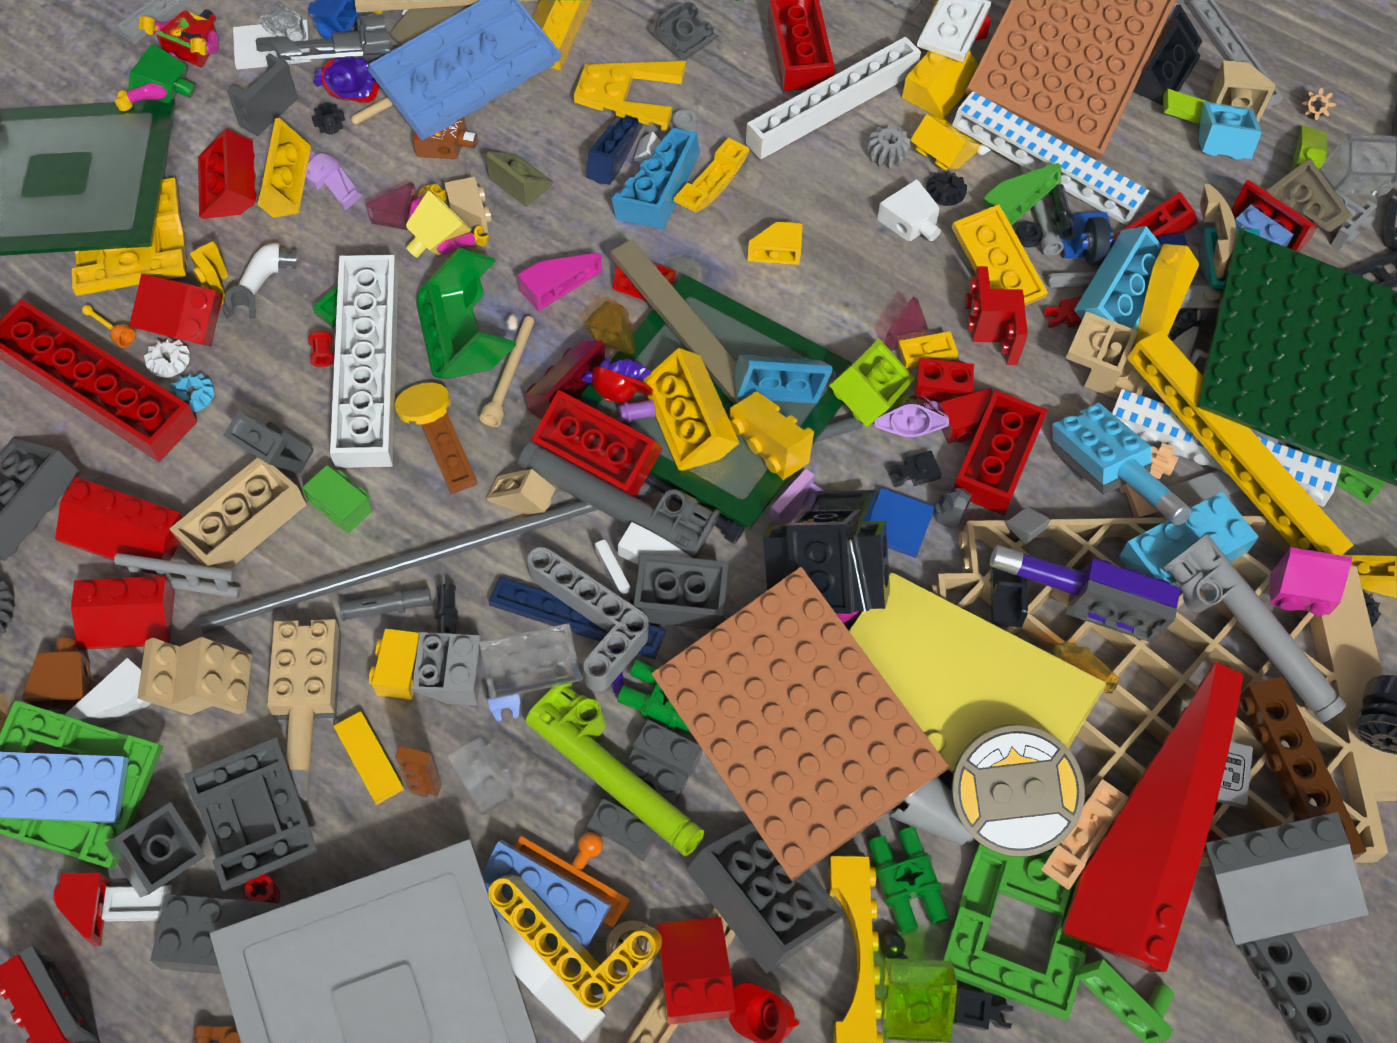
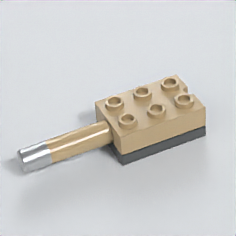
M335 619L311 620L310 626H301L299 621H274L267 707L275 720H288L286 763L301 804L308 800L313 720L337 718L342 634Z

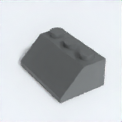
M641 553L634 606L647 616L649 623L714 629L723 623L729 562Z

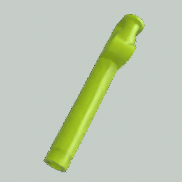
M563 679L554 685L533 706L526 717V724L666 842L674 846L683 856L689 855L697 848L703 839L704 830L694 822L692 823L687 816L595 742L603 733L607 724L602 708L596 700L588 699L585 695L580 696L572 690V683L567 679ZM596 715L592 720L585 721L588 716Z

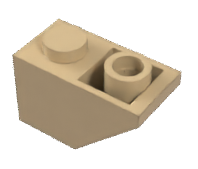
M475 177L445 182L449 207L470 228L475 230L477 226H483V234L488 233L487 222H491V216L488 206L483 207L482 202H486L483 186L478 187Z

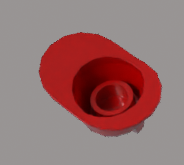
M746 982L737 985L733 989L736 1010L733 1018L728 1019L734 1030L743 1037L756 1043H781L790 1034L792 1029L799 1025L800 1020L795 1018L794 1008L790 1000L784 995L776 994L761 986Z

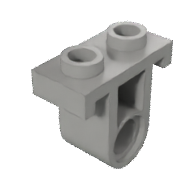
M1336 192L1353 216L1330 232L1336 236L1331 246L1340 251L1347 243L1352 245L1361 233L1359 230L1361 228L1366 230L1374 221L1375 217L1372 214L1377 208L1376 204L1369 200L1362 208L1343 194Z

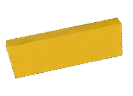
M361 711L333 726L376 805L404 790Z

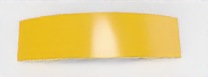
M728 138L715 152L713 162L693 184L687 183L677 193L673 201L695 213L706 208L723 192L748 156L750 148Z

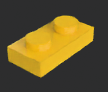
M951 331L900 340L897 346L903 365L907 369L917 367L919 358H935L937 360L950 361L956 360L958 357V351Z

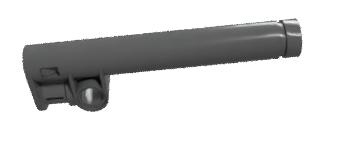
M532 440L523 449L517 464L525 470L533 469L547 482L625 525L630 526L631 522L653 532L692 558H697L721 512L718 509L713 512L698 504L699 501L682 490H669L662 496L657 507L654 508L554 452L542 448L541 445ZM675 494L680 496L683 502L681 509L678 511H674L669 506V500Z

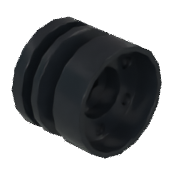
M1380 675L1371 678L1367 682L1362 699L1363 707L1359 710V719L1355 724V734L1368 746L1382 752L1397 755V676Z

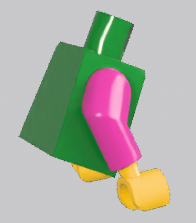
M151 44L130 71L129 91H119L117 94L118 99H115L114 102L120 111H127L133 106V103L144 99L171 103L177 93L191 98L195 92L196 84L185 80L187 66L174 53H167L156 45Z

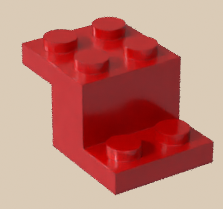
M977 266L975 276L971 277L969 281L970 293L965 294V309H969L970 314L967 317V331H971L972 342H1000L1001 353L1006 355V365H1018L1028 337L1023 289H990L988 267Z

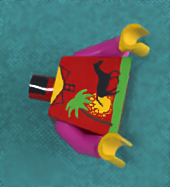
M205 9L199 16L188 11H182L174 19L166 22H157L149 16H140L138 28L145 30L148 35L156 34L162 50L167 53L172 52L179 59L200 68L204 66L210 54H217L219 51V36L213 24L216 21V17L209 10Z

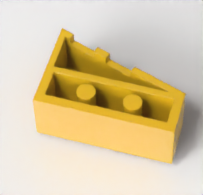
M756 391L730 408V423L735 434L741 435L747 442L750 450L754 454H759L765 461L768 469L772 473H777L784 480L810 462L814 431L809 427L803 430L795 424L797 423L795 417L790 415L786 418L778 412L780 410L778 405Z

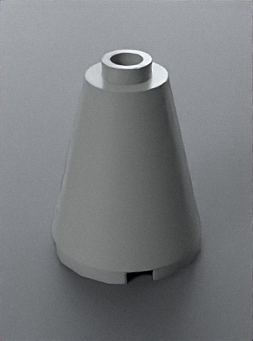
M936 777L893 808V811L889 812V816L897 821L959 845H963L965 842L971 843L975 839L966 830L957 814L951 789L939 777Z

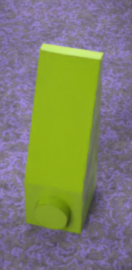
M1304 125L1301 126L1290 172L1311 158L1322 173L1327 155V132Z

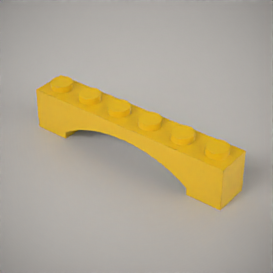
M831 856L828 863L829 895L836 897L847 916L854 937L857 960L856 983L852 1002L843 1022H836L833 1026V1043H883L882 1032H877L876 1019H881L882 1013L881 998H875V985L880 984L879 964H874L873 951H878L879 939L878 932L872 931V919L877 918L876 899H871V887H875L876 872L875 867H870L869 857Z

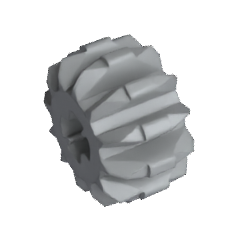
M887 125L885 129L878 127L875 132L871 133L867 151L871 155V162L878 161L879 167L883 164L888 165L889 168L893 164L900 167L902 161H906L909 156L911 143L910 139L907 138L906 131L899 132L898 126L893 129Z

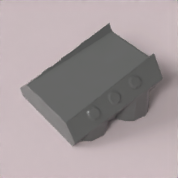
M692 2L678 3L661 14L648 29L681 60L688 59L718 37L709 22L701 21L697 17L699 10Z

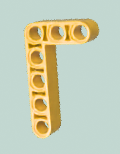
M515 875L505 876L494 881L489 887V900L587 1008L598 1009L606 1004L661 948L662 939L660 933L650 926L641 927L632 933L600 965L520 877ZM504 883L510 885L513 889L511 900L506 899L502 894ZM526 908H530L535 913L536 919L534 924L526 922L524 918V910ZM547 933H553L557 937L558 947L556 949L549 947L546 943ZM638 936H646L650 940L651 950L649 952L642 951L638 947ZM571 957L577 959L581 965V971L578 974L573 973L568 966V961ZM615 959H620L626 963L628 969L626 975H620L614 969ZM592 983H598L602 986L604 991L603 998H596L592 994Z

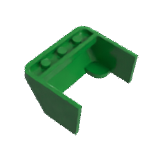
M458 247L418 292L416 300L430 368L434 377L451 379L490 371L516 346L513 340L478 332L473 306L483 296L480 278L495 263L493 257Z

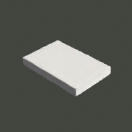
M938 0L918 39L917 47L964 62L991 7V1Z
M307 19L233 27L236 69L267 67L266 56L269 53L278 58L275 51H257L255 41L257 38L284 36L292 41L310 40ZM310 48L300 49L302 53H311ZM311 59L285 61L288 64L311 62Z

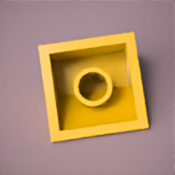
M926 114L910 139L911 142L917 145L915 150L928 157L930 154L936 158L934 163L944 170H948V168L958 170L977 153V149L981 145L967 134L954 128L944 118Z

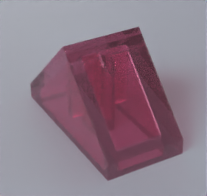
M413 182L366 203L371 223L408 230L406 223L408 222L411 203L417 199Z
M914 296L911 298L888 331L885 345L890 351L898 350L897 346L900 340L927 336L929 329L918 298Z

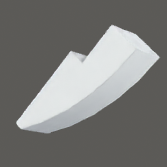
M631 522L618 544V556L639 565L641 553L692 558L670 542Z

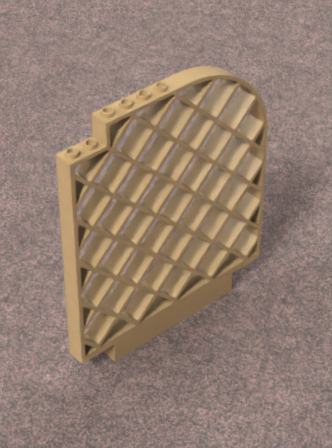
M1242 516L1257 535L1264 537L1285 554L1292 547L1265 516ZM1166 517L1050 519L1047 529L1035 538H1051L1074 557L1065 567L1075 570L1081 563L1087 566L1092 559L1106 560L1112 565L1117 566L1095 549L1105 537H1121L1128 542L1169 519ZM1009 520L967 521L963 532H959V547L964 549L965 558H962V573L938 574L935 584L930 586V592L947 600L946 591H970L957 604V606L964 610H967L979 597L991 605V570L985 576L979 573L975 540L981 539L993 550L995 546L1001 545L1028 554L1025 549L1034 539L1026 545L1021 540L1014 543L1011 539L1019 538L1006 526V522ZM1082 538H1091V539H1090L1088 542H1086V541H1085L1084 539H1082ZM1248 553L1231 562L1240 574L1259 587L1255 591L1258 597L1263 592L1270 595L1271 570ZM1351 566L1341 603L1330 615L1318 616L1309 611L1292 610L1291 612L1302 620L1291 632L1290 636L1294 640L1305 625L1310 623L1319 662L1307 653L1305 654L1336 691L1335 694L1339 695L1347 705L1339 714L1331 718L1334 732L1307 712L1309 708L1305 703L1301 707L1299 705L1297 707L1315 744L1332 757L1326 765L1329 773L1331 774L1340 762L1342 764L1351 807L1345 802L1344 804L1367 850L1354 862L1373 863L1388 854L1377 801H1397V755L1372 748L1362 742L1355 734V724L1359 719V710L1363 707L1362 699L1367 682L1373 677L1383 675L1357 566ZM1038 582L1035 583L1043 588V590L1028 605V615L1022 628L1008 627L1005 630L1015 635L1021 629L1053 656L1106 682V686L1098 700L1103 695L1139 724L1138 728L1119 748L1085 720L1077 737L1108 762L1088 785L1084 783V804L1094 788L1113 766L1134 784L1138 782L1145 768L1130 757L1126 751L1144 730L1164 745V739L1174 728L1157 715L1175 694L1190 704L1198 686L1191 682L1189 678L1206 659L1212 664L1218 662L1244 674L1242 682L1243 691L1248 685L1265 681L1262 677L1273 665L1268 660L1259 672L1256 673L1219 644L1235 625L1248 634L1222 600L1212 607L1230 621L1214 640L1178 612H1176L1175 621L1167 627L1169 631L1200 654L1183 675L1147 647L1148 641L1142 639L1139 641L1133 636L1083 620L1085 623L1065 642L1032 615L1050 596H1053L1067 607L1070 593ZM1200 591L1201 597L1206 600L1204 593ZM1183 593L1179 597L1177 611L1184 604ZM1091 628L1127 655L1109 676L1074 649ZM1133 660L1170 689L1152 711L1115 682ZM1236 717L1232 739L1239 744L1253 747L1252 755L1258 759L1251 767V781L1264 764L1268 767L1267 755L1262 745L1255 739L1253 730ZM1293 767L1294 772L1303 777L1302 772ZM1249 789L1247 806L1244 810L1266 828L1294 821L1292 809L1284 817ZM1307 796L1308 801H1312L1317 805L1313 798ZM1221 804L1214 812L1206 843L1229 837L1216 827L1215 824L1230 805ZM1095 848V850H1094L1093 853L1091 854L1090 858L1093 857V855H1094V853L1096 852L1097 848ZM1203 851L1199 867L1210 866L1206 852Z

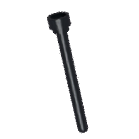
M649 473L645 480L646 484L662 494L669 490H678L652 473ZM676 494L670 498L680 505L683 504L681 497ZM720 515L714 525L721 529V533L725 535L724 539L732 544L737 543L746 528L732 519L726 520Z

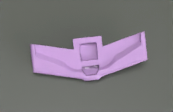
M310 151L305 182L316 190L325 185L344 211L363 197V194L341 168L340 161L329 154H317Z

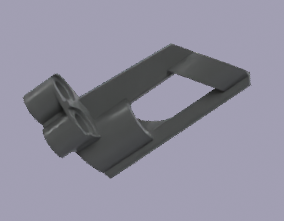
M383 15L360 16V18H357L358 31L332 32V39L292 41L287 37L278 36L257 38L255 40L257 51H275L278 58L284 60L336 59L353 56L355 59L364 58L368 63H372L385 54H389L390 42ZM315 48L320 52L302 53L300 49Z

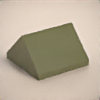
M488 151L486 155L489 180L525 207L550 188L554 182L517 154Z

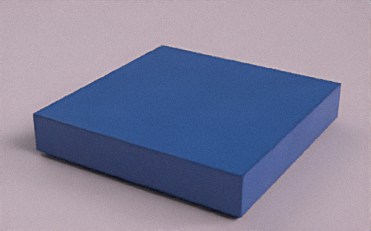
M881 488L872 510L871 521H886L887 545L889 549L916 558L935 506Z

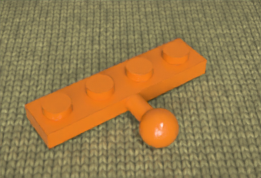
M587 832L580 837L578 841L579 852L571 865L520 836L514 846L515 848L612 903L602 924L611 930L617 926L630 905V899L582 872L588 860L598 856L603 849V840L600 835L595 832Z

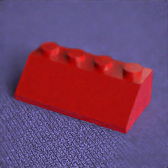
M75 477L60 500L55 539L58 542L113 561L117 553L170 561L180 542L169 528L183 517L180 512ZM142 569L144 572L157 574L155 570Z

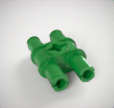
M636 659L630 676L653 685L654 690L647 695L624 685L619 693L618 703L640 711L645 719L651 718L668 725V728L671 730L678 727L690 732L671 702L668 701L664 705V697L667 698V696L652 676V673L659 668Z
M915 827L903 829L898 833L907 857L903 862L898 863L894 861L886 836L873 838L868 843L877 867L875 869L876 878L879 879L885 896L884 903L888 908L892 909L901 935L914 932L919 928L909 901L917 897L922 899L932 926L949 920L940 895L942 884L936 878L931 864L932 857L924 852ZM904 875H907L909 879H915L912 886L907 881L902 882Z

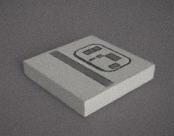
M1235 742L1230 743L1217 799L1218 803L1242 809L1247 806L1253 747Z

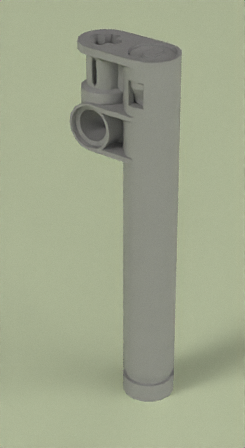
M1208 534L1199 538L1161 568L1164 572L1169 570L1178 581L1180 590L1184 594V603L1189 610L1202 612L1222 600L1307 707L1314 711L1313 714L1320 723L1330 720L1347 706L1341 697L1335 694L1336 691ZM1200 591L1204 593L1206 600L1201 597Z

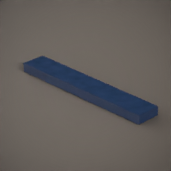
M499 577L488 600L489 606L600 642L608 634V632L551 593L503 577ZM608 611L605 614L614 615L615 613ZM649 625L648 640L637 654L656 659L666 630ZM632 627L629 630L639 631L641 630V628Z

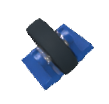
M1073 213V226L1076 234L1070 240H1063V237L1061 238L1064 245L1062 250L1064 259L1085 258L1090 265H1101L1115 241L1108 213Z

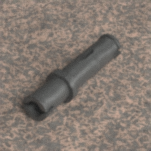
M429 587L405 592L399 589L395 590L393 594L339 602L342 621L393 611L405 613L406 609L432 606Z

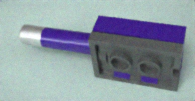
M1001 545L995 546L990 558L991 567L1070 593L1066 609L1067 615L1148 642H1152L1160 635L1161 628L1166 629L1175 621L1181 588L1171 585L1166 580L1153 579L1141 575L1136 570H1126L1114 566L1106 560L1092 559L1084 570L1080 572Z

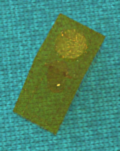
M605 301L585 321L593 340H601L605 346L631 355L635 351L634 330L628 317V311L620 304L616 305Z
M1061 643L1054 646L1051 655L1106 682L1102 693H1113L1119 684V677L1087 647L1076 646L1074 643Z

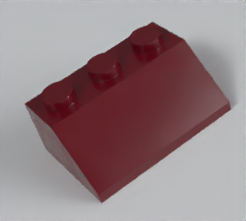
M601 340L579 341L573 348H568L563 354L562 359L555 366H550L545 372L544 377L537 384L534 383L528 388L525 395L527 410L542 420L558 390L578 399L591 384L582 381L585 371H592L594 367L599 366L605 360L604 342Z

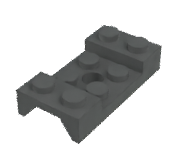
M647 720L633 745V751L625 766L646 784L652 786L657 793L674 806L702 756V748L700 745ZM609 793L605 799L601 800L587 825L588 832H595L624 846L643 862L658 836L656 832Z

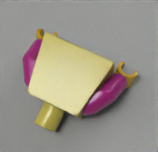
M433 184L428 192L412 201L406 227L415 237L406 246V249L416 258L426 248L439 256L455 252L458 247L464 249L474 244L485 246L488 243L489 235L479 236L484 233V227L477 226L474 234L470 232L472 229L445 203L447 198L446 190L438 193L439 185Z

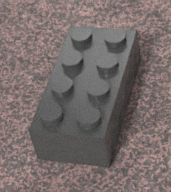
M165 894L150 961L164 970L221 974L209 933L288 904Z

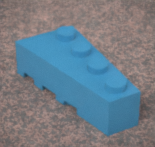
M677 128L671 129L654 149V155L649 160L645 159L640 165L641 170L634 178L630 177L625 182V188L620 194L616 193L612 197L617 220L661 230L665 229L677 204L673 201L674 197L686 185L700 155L696 132Z

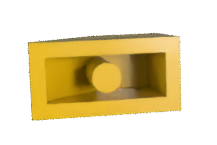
M775 222L749 241L747 261L799 265L803 224Z

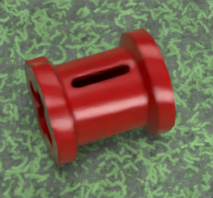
M315 331L308 335V344L311 346L312 351L310 363L316 367L332 365L334 363V354L331 352L332 335L326 331Z
M266 874L247 881L245 884V895L249 901L279 903L281 897L280 889ZM261 889L268 891L265 896L258 894Z

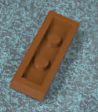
M446 412L443 417L434 422L421 425L450 494L477 485L476 477L448 413Z
M399 745L395 758L410 792L422 797H428L429 794L438 796L442 783L431 753Z

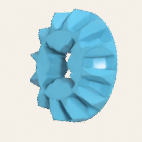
M190 372L188 376H179L176 383H171L170 393L189 404L192 412H197L211 403L214 397V386L211 380L207 379L202 373L194 375ZM190 386H193L195 391H193L190 399L186 392L189 391Z

